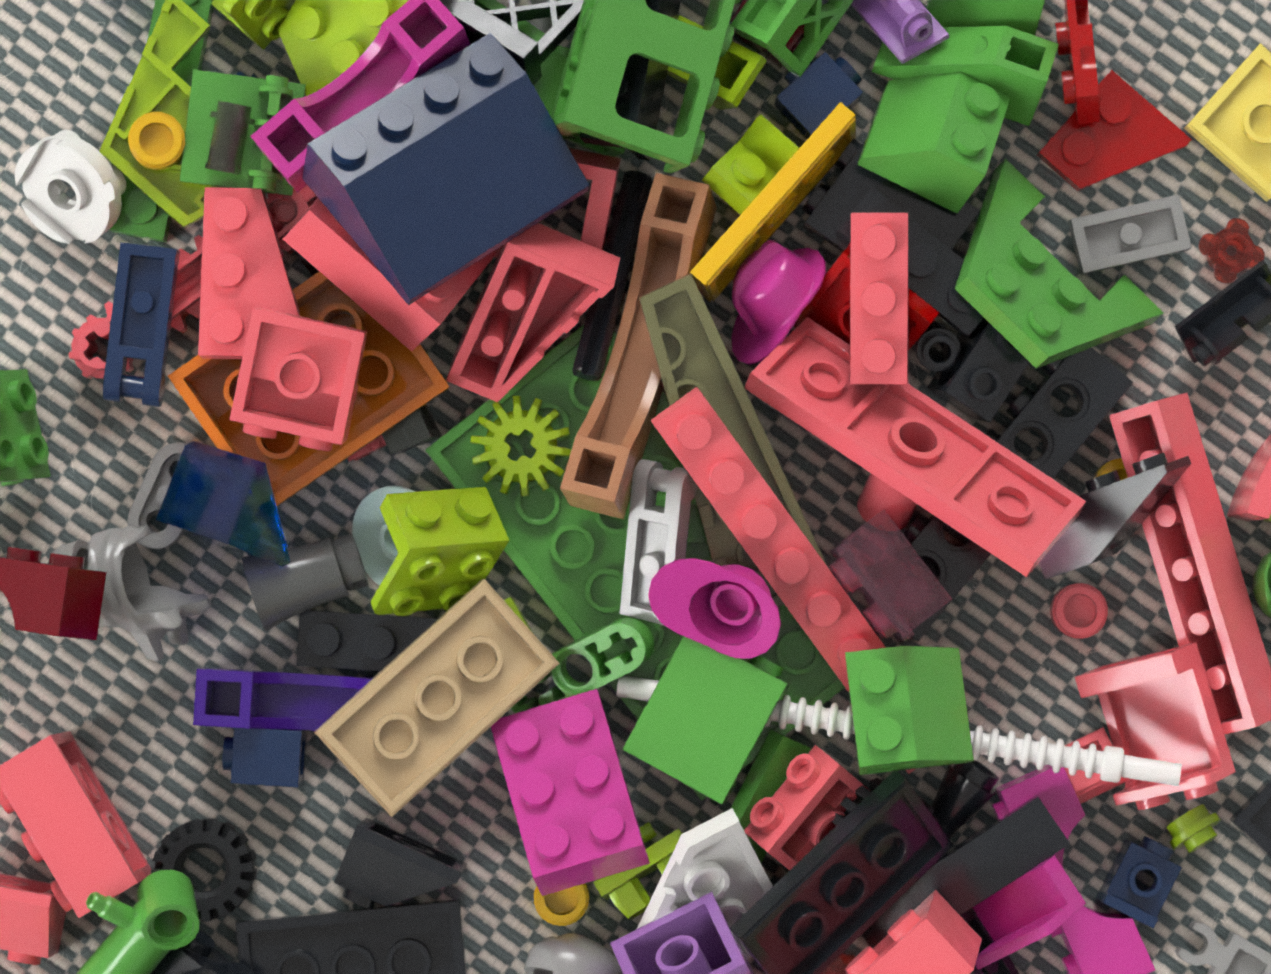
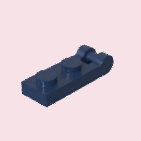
M120 242L103 381L104 401L122 402L123 398L126 397L142 399V404L146 406L161 407L163 403L165 370L180 251L177 249ZM127 358L146 360L144 377L126 375Z

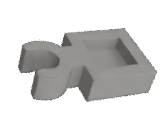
M1191 921L1189 927L1203 936L1204 945L1202 949L1196 953H1190L1186 949L1177 946L1175 950L1176 955L1188 964L1195 966L1211 965L1207 974H1271V953L1232 931L1222 945L1218 943L1214 930L1199 921Z

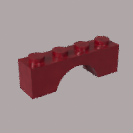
M8 547L6 557H0V590L4 593L10 604L15 630L57 637L97 640L107 572L83 569L84 557L50 553L49 564L40 563L42 551Z

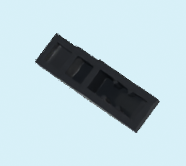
M1035 795L991 826L989 824L945 853L862 936L869 946L874 948L888 935L887 931L902 915L918 907L935 890L961 915L1069 845L1070 842L1039 797Z

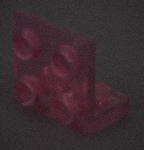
M884 509L829 550L836 559L828 566L848 593H853L857 589L870 604L862 612L882 638L886 637L888 639L893 635L898 641L908 640L914 635L912 631L914 628L953 600Z

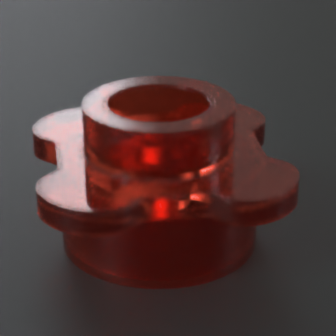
M1233 218L1227 222L1225 229L1216 234L1207 233L1199 241L1198 248L1200 253L1206 256L1209 265L1214 269L1215 279L1221 283L1228 284L1233 282L1237 277V273L1248 267L1252 268L1261 260H1264V250L1254 245L1248 234L1249 225L1243 219ZM1228 246L1236 248L1234 256L1227 254L1226 249Z

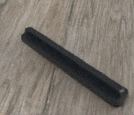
M629 170L623 176L604 251L620 257V263L614 287L602 299L599 297L588 308L572 369L573 374L582 379L599 381L603 374L638 240L640 223L653 183L652 177L645 173Z

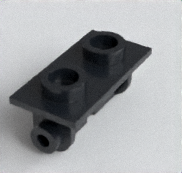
M1261 260L1174 326L1194 364L1199 362L1204 367L1211 362L1216 365L1219 364L1222 358L1248 340L1246 333L1241 328L1249 324L1258 332L1271 322V272L1266 262Z

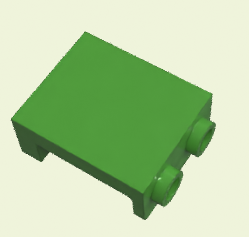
M683 636L622 750L718 803L725 804L779 700L790 685L779 679L784 669L760 655L751 658L747 662L742 658H733L719 653L706 645Z

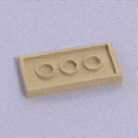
M482 579L315 730L314 733L387 814L393 817L560 663L485 579Z

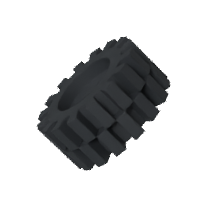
M215 818L195 819L175 828L160 842L161 846L159 850L155 851L152 860L155 861V867L151 870V874L160 870H175L184 874V862L187 856L195 849L209 848L219 853L223 858L226 874L221 885L211 891H200L194 888L199 920L201 922H209L219 917L222 918L239 907L251 893L253 881L257 876V868L254 866V860L257 858L254 849L251 850L247 843L249 839L244 833L240 834L235 830L236 826L229 822H219Z

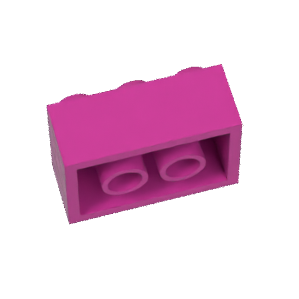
M597 689L502 717L491 726L531 873L542 896L650 864L606 712Z

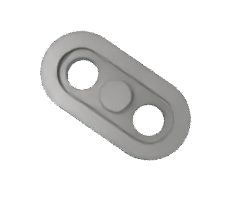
M176 442L162 447L154 456L128 513L127 524L133 527L148 525L151 529L149 525L151 515L157 511H162L168 518V525L161 532H155L151 529L153 533L137 542L140 545L150 549H165L177 543L184 534L209 478L208 461L198 448L187 443ZM179 461H186L191 467L190 477L183 482H178L172 474L174 465Z

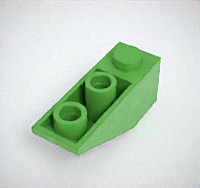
M1009 26L943 27L948 32L949 39L902 64L882 41L872 69L873 73L895 80L962 72L1011 96L1004 118L1030 126L1043 94L1059 46L1058 43Z

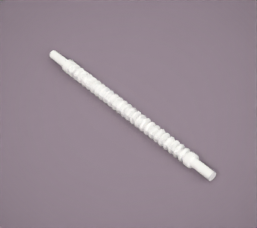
M624 675L618 679L616 696L648 702L659 681ZM785 695L783 700H779L765 726L768 727L771 721L779 722L780 729H785L787 724H793L797 732H800L803 726H808L811 728L812 734H817L819 729L827 730L829 737H832L835 731L843 733V738L846 740L850 738L851 734H854L851 705L847 707V710L842 711L839 710L836 702L832 703L830 708H825L821 700H817L815 705H808L806 698L802 697L798 703H793L789 695ZM980 725L976 727L975 731H970L974 760H977L979 755H987L990 763H993L996 757L1004 758L1005 765H1010L1012 760L1020 761L1022 768L1027 767L1028 762L1036 763V768L1039 771L1043 769L1044 765H1050L1054 773H1058L1060 768H1068L1071 776H1074L1077 770L1085 771L1086 778H1091L1093 773H1098L1102 781L1118 783L1121 777L1179 786L1182 764L1125 755L1124 749L1120 747L1105 746L1103 751H1098L1096 745L1091 743L1088 749L1080 748L1079 741H1074L1072 746H1065L1064 740L1059 738L1056 744L1048 743L1046 736H1042L1040 741H1033L1030 733H1026L1023 739L1015 737V732L1012 730L1008 732L1007 736H1001L997 728H993L992 732L987 734L983 732V727Z

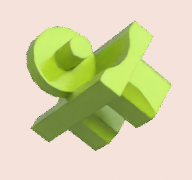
M649 821L640 827L644 844L658 836ZM678 828L646 848L650 864L594 881L593 884L601 897L606 900L611 899L614 905L629 920L644 913L651 897L640 880L657 869L663 874L683 832Z

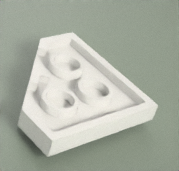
M733 808L681 834L637 929L710 892L713 893L731 927L773 887ZM737 939L746 959L751 958L750 953Z

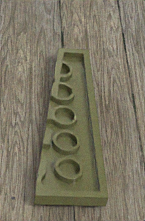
M692 274L681 277L639 297L668 405L671 406L695 387L701 391L826 564ZM697 487L694 498L712 562L720 566L742 565L753 569L766 582L777 607L784 605L701 489Z

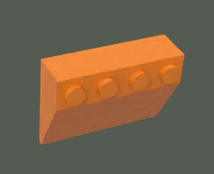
M320 271L293 289L300 310V316L368 331L357 385L359 386L348 438L342 445L333 443L332 451H322L299 445V435L278 431L277 437L270 439L244 433V423L230 420L242 359H202L197 355L168 375V378L263 515L278 507L450 388L421 344L413 351H410Z

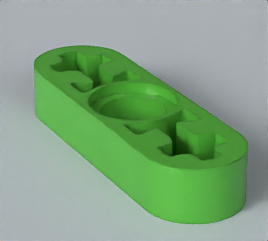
M623 617L551 653L560 664L539 683L552 676L556 685L549 688L539 698L531 697L528 699L524 696L511 708L514 713L522 712L598 689L632 672L647 661L653 652L654 638L651 630L644 622L637 618ZM621 637L623 639L632 637L635 640L637 646L630 651L631 654L628 651H622L609 660L606 659L603 651L618 642ZM580 654L589 660L593 669L590 681L578 682L569 675L566 668L569 655Z

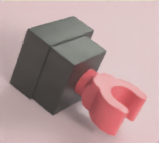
M425 404L347 459L349 462L359 460L386 445L391 455L400 454L442 436L428 405Z

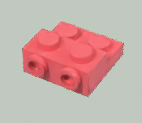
M261 307L252 308L230 420L244 423L243 432L258 437L275 439L278 431L299 435V445L316 450L332 451L333 443L342 445L347 441L359 386L357 385L368 331Z
M817 745L808 754H800L789 763L785 782L772 797H765L753 806L750 813L751 822L744 830L751 839L788 870H791L830 830L836 827L832 822L835 819V813L845 816L846 809L840 805L845 797H848L853 802L857 798L855 790L863 785Z

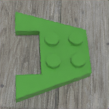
M1005 158L993 171L955 286V290L1035 368L1152 325L1164 314L1125 274L1098 300L1038 239L1033 237L1020 222L1045 196Z

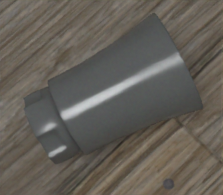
M353 534L339 537L333 540V542L328 537L307 545L277 552L242 556L243 568L250 592L265 631L295 615L324 603L349 596L348 590H357L369 585Z

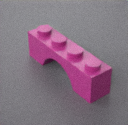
M440 0L407 1L382 23L379 33L371 45L345 72L315 93L302 98H294L250 137L298 193L307 185L302 179L307 144L469 46L470 42L464 27Z
M1045 765L1041 771L1036 769L994 788L1000 800L992 804L997 820H1000L1035 795L1039 797L1067 839L1074 827L1085 816L1064 767L1060 768L1058 773H1054L1052 766ZM1064 848L1054 854L1062 868ZM1082 906L1050 934L1052 938L1061 934L1069 955L1061 958L1067 974H1148L1156 970L1133 919L1124 913H1102Z

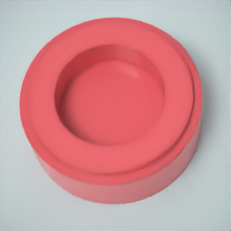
M1074 583L1064 586L1055 594L1050 605V616L1054 626L1060 633L1070 638L1084 639L1097 634L1103 628L1108 616V606L1103 594L1098 589L1089 584Z

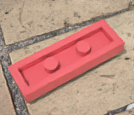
M909 212L851 213L850 384H908Z

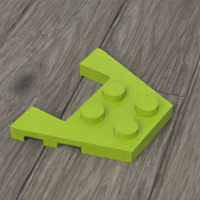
M165 0L158 21L148 38L130 85L127 86L99 152L185 229L204 218L205 187H225L180 182L182 157L170 168L163 170L148 169L135 160L128 144L131 126L140 116L149 112H164L173 116L182 126L184 134L186 132L191 87L173 69L211 28L204 19L182 0Z

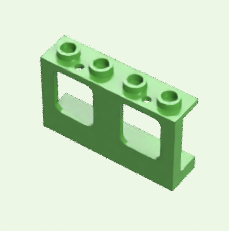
M584 0L551 114V118L560 134L569 137L577 132H582L665 162L663 171L669 174L690 166V163H694L698 159L704 145L705 132L700 130L705 110L711 108L718 94L720 80L715 77L719 58L727 53L732 43L734 26L729 24L734 4L737 5L741 0H710L703 29L655 12L647 6L645 0ZM631 55H640L690 74L673 136L624 119L616 112V100L627 61Z

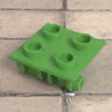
M193 69L180 182L225 188L261 189L265 193L292 196L293 187L261 152L250 136L294 98L304 97L306 84L288 82V78L267 75L266 79Z
M27 369L0 370V482L2 487L20 484L24 480L51 477L48 465L49 450L41 434L35 407L37 396L29 380Z

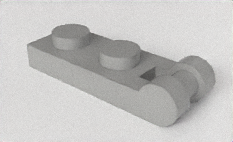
M642 459L634 469L619 613L621 615L663 625L651 609L648 593L651 579L661 567L675 560L686 558L691 501L696 494L698 485L685 468L676 467L670 471L663 469V465L660 462ZM658 491L666 493L665 507L656 505Z

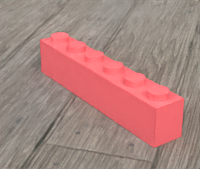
M1188 393L1160 399L1109 415L1128 478L1136 475L1132 464L1155 455L1165 453L1168 463L1189 456L1191 465L1142 523L1179 646L1197 643L1224 735L1255 728L1270 721L1271 667Z

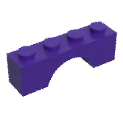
M208 667L197 668L193 725L315 731L373 678Z

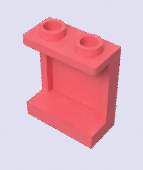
M1196 642L1103 665L1075 677L1081 698L1098 695L1113 747L1123 748L1124 754L1129 756L1182 764L1179 786L1130 779L1125 782L1123 790L1113 794L1116 806L1135 802L1137 810H1145L1170 802L1168 794L1181 791L1184 792L1186 800L1203 797L1219 791L1216 782L1236 772Z

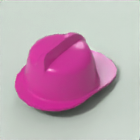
M768 240L742 262L734 276L732 290L733 306L738 312V316L734 323L731 340L732 351L738 361L748 365L762 362L784 341L799 315L811 302L823 282L826 274L825 260L819 251L811 248L791 251L775 240Z
M696 558L678 559L661 567L651 579L648 593L651 609L663 625L677 634L733 658L757 657L766 653L778 639L781 627L779 609L771 597L770 589L766 582L753 569L742 565L720 566Z

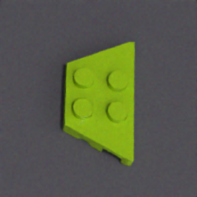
M296 0L278 28V33L300 83L306 84L305 95L308 96L322 89L345 72L371 45L379 33L382 23L409 0Z

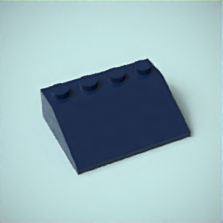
M491 32L307 144L302 176L305 183L408 305L584 194L589 188V183L528 75Z

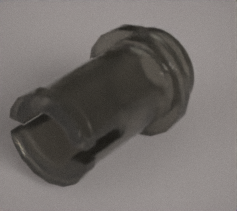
M218 101L216 112L210 111L209 117L215 118L207 163L205 162L206 169L241 175V164L248 126L255 125V120L250 119L252 107Z

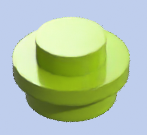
M1201 804L1186 812L1166 827L1173 838L1169 844L1173 850L1185 846L1187 851L1192 853L1218 836L1213 827L1221 819L1217 813L1210 814L1205 805Z

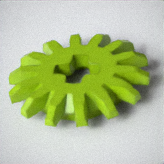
M518 395L512 396L513 411L506 413L500 402L492 404L498 415L494 422L480 415L477 422L487 428L488 432L486 436L471 435L470 443L484 445L485 453L472 457L474 465L488 461L491 466L482 479L488 483L497 474L501 476L503 481L499 492L504 494L508 493L511 482H519L522 497L529 496V481L536 480L542 491L550 488L543 475L550 470L561 477L565 470L554 463L556 455L570 457L571 449L557 446L558 438L570 435L568 427L553 430L550 425L560 415L559 412L554 408L549 414L542 417L538 412L543 400L534 398L530 410H522L521 396ZM525 430L529 431L534 435L530 444L536 449L535 455L531 459L522 455L517 462L511 460L508 457L511 447L505 442L507 436L510 433L520 436Z

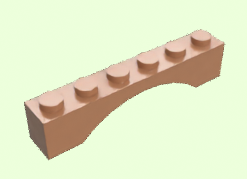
M660 173L655 174L640 223L631 281L615 343L595 399L576 434L560 486V490L570 506L620 519L625 517L631 497L633 472L637 463L642 460L652 427L650 420L655 417L663 390V383L639 297L690 274V271L702 259L717 209L710 185Z

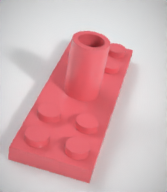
M808 317L750 373L744 388L870 472L859 496L857 508L861 517L869 525L879 530L892 532L903 529L909 523L918 504L1025 577H1028L1079 516L1086 503L1084 499L910 384H850V345Z

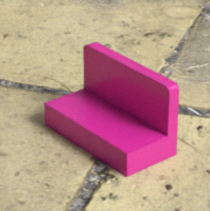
M1055 855L972 907L993 939V942L978 954L975 964L978 970L1050 935L1086 904Z

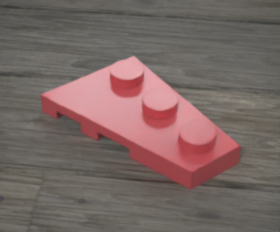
M205 187L198 356L202 359H242L252 308L254 307L300 316V310L283 260L284 256L264 191L261 189Z

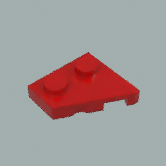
M1064 0L1065 21L1055 22L1056 43L1059 44L1057 49L1058 56L1069 55L1070 70L1061 71L1064 105L1075 104L1077 124L1100 122L1099 88L1088 0Z
M1111 70L1098 84L1100 122L1077 124L1075 110L1036 156L1076 191H1080L1119 173L1142 166L1144 163L1161 156L1179 151L1186 147L1192 139Z

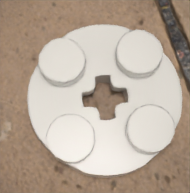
M65 129L53 136L38 141L21 155L15 169L16 186L22 183L23 191L27 198L21 203L26 215L40 231L58 242L69 244L75 239L86 240L85 243L93 242L112 228L119 218L122 207L121 195L126 190V180L123 173L116 167L111 166L94 146L82 140L71 130ZM62 180L69 183L74 189L76 195L73 198L68 197L64 193L66 185Z

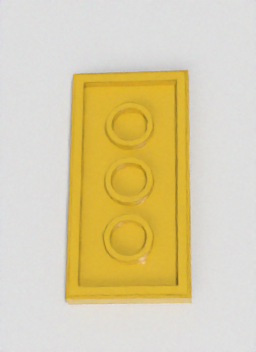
M840 102L690 271L700 294L709 302L711 300L715 301L734 279L736 271L742 262L769 240L830 171L852 139H856V115Z

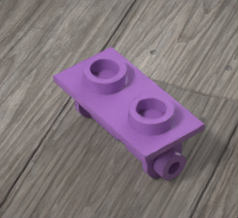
M853 0L851 6L902 64L949 39L948 32L919 0Z

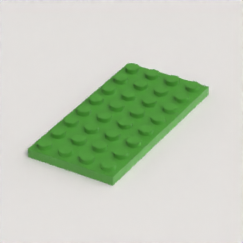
M583 325L547 353L499 401L505 412L513 411L512 396H521L522 410H530L534 398L543 400L538 414L545 417L554 408L559 412L560 415L550 425L553 430L568 427L570 435L558 438L557 446L572 450L576 434L589 412L604 376L617 336L615 330L603 374L599 381L579 378L572 371ZM663 391L655 417L669 407ZM490 399L425 450L455 489L487 488L510 540L504 551L575 641L617 619L629 617L619 613L630 501L624 519L570 506L560 490L564 473L559 477L550 470L543 475L550 488L542 491L536 480L529 481V496L521 497L519 482H511L507 494L499 492L503 478L498 474L490 482L486 483L482 477L491 468L488 461L474 465L472 457L485 453L484 445L472 444L470 440L471 435L486 436L488 432L487 428L477 422L480 415L492 422L498 418L492 406L495 401ZM652 424L642 459L660 462L663 465V469L670 471L676 467L684 468ZM526 430L520 436L510 433L505 440L511 447L508 457L516 462L522 455L531 459L536 452V449L530 444L534 435ZM556 455L554 463L566 470L569 457ZM657 492V506L665 507V492ZM693 498L690 508L685 559L696 558L712 562L696 501ZM784 604L778 607L781 620L778 639L766 653L760 656L784 669L779 679L790 685L780 700H783L785 695H789L793 703H798L800 698L804 697L808 705H815L817 700H821L822 705H824L844 689L845 686ZM641 620L652 632L654 638L653 652L647 661L637 669L626 674V676L660 681L683 636L665 625ZM621 637L618 642L604 650L603 653L606 659L609 660L622 651H628L631 654L630 651L637 645L632 637L628 639ZM742 658L747 662L751 660V658ZM618 679L609 683L615 692H617ZM620 697L638 720L648 702ZM771 721L770 725L764 728L744 767L756 759L771 729L786 735L795 728V725L787 724L785 729H780L779 722ZM693 789L701 801L708 797Z

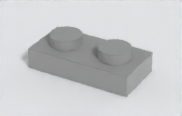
M1179 194L1077 217L1068 221L1080 275L1176 254L1192 248Z

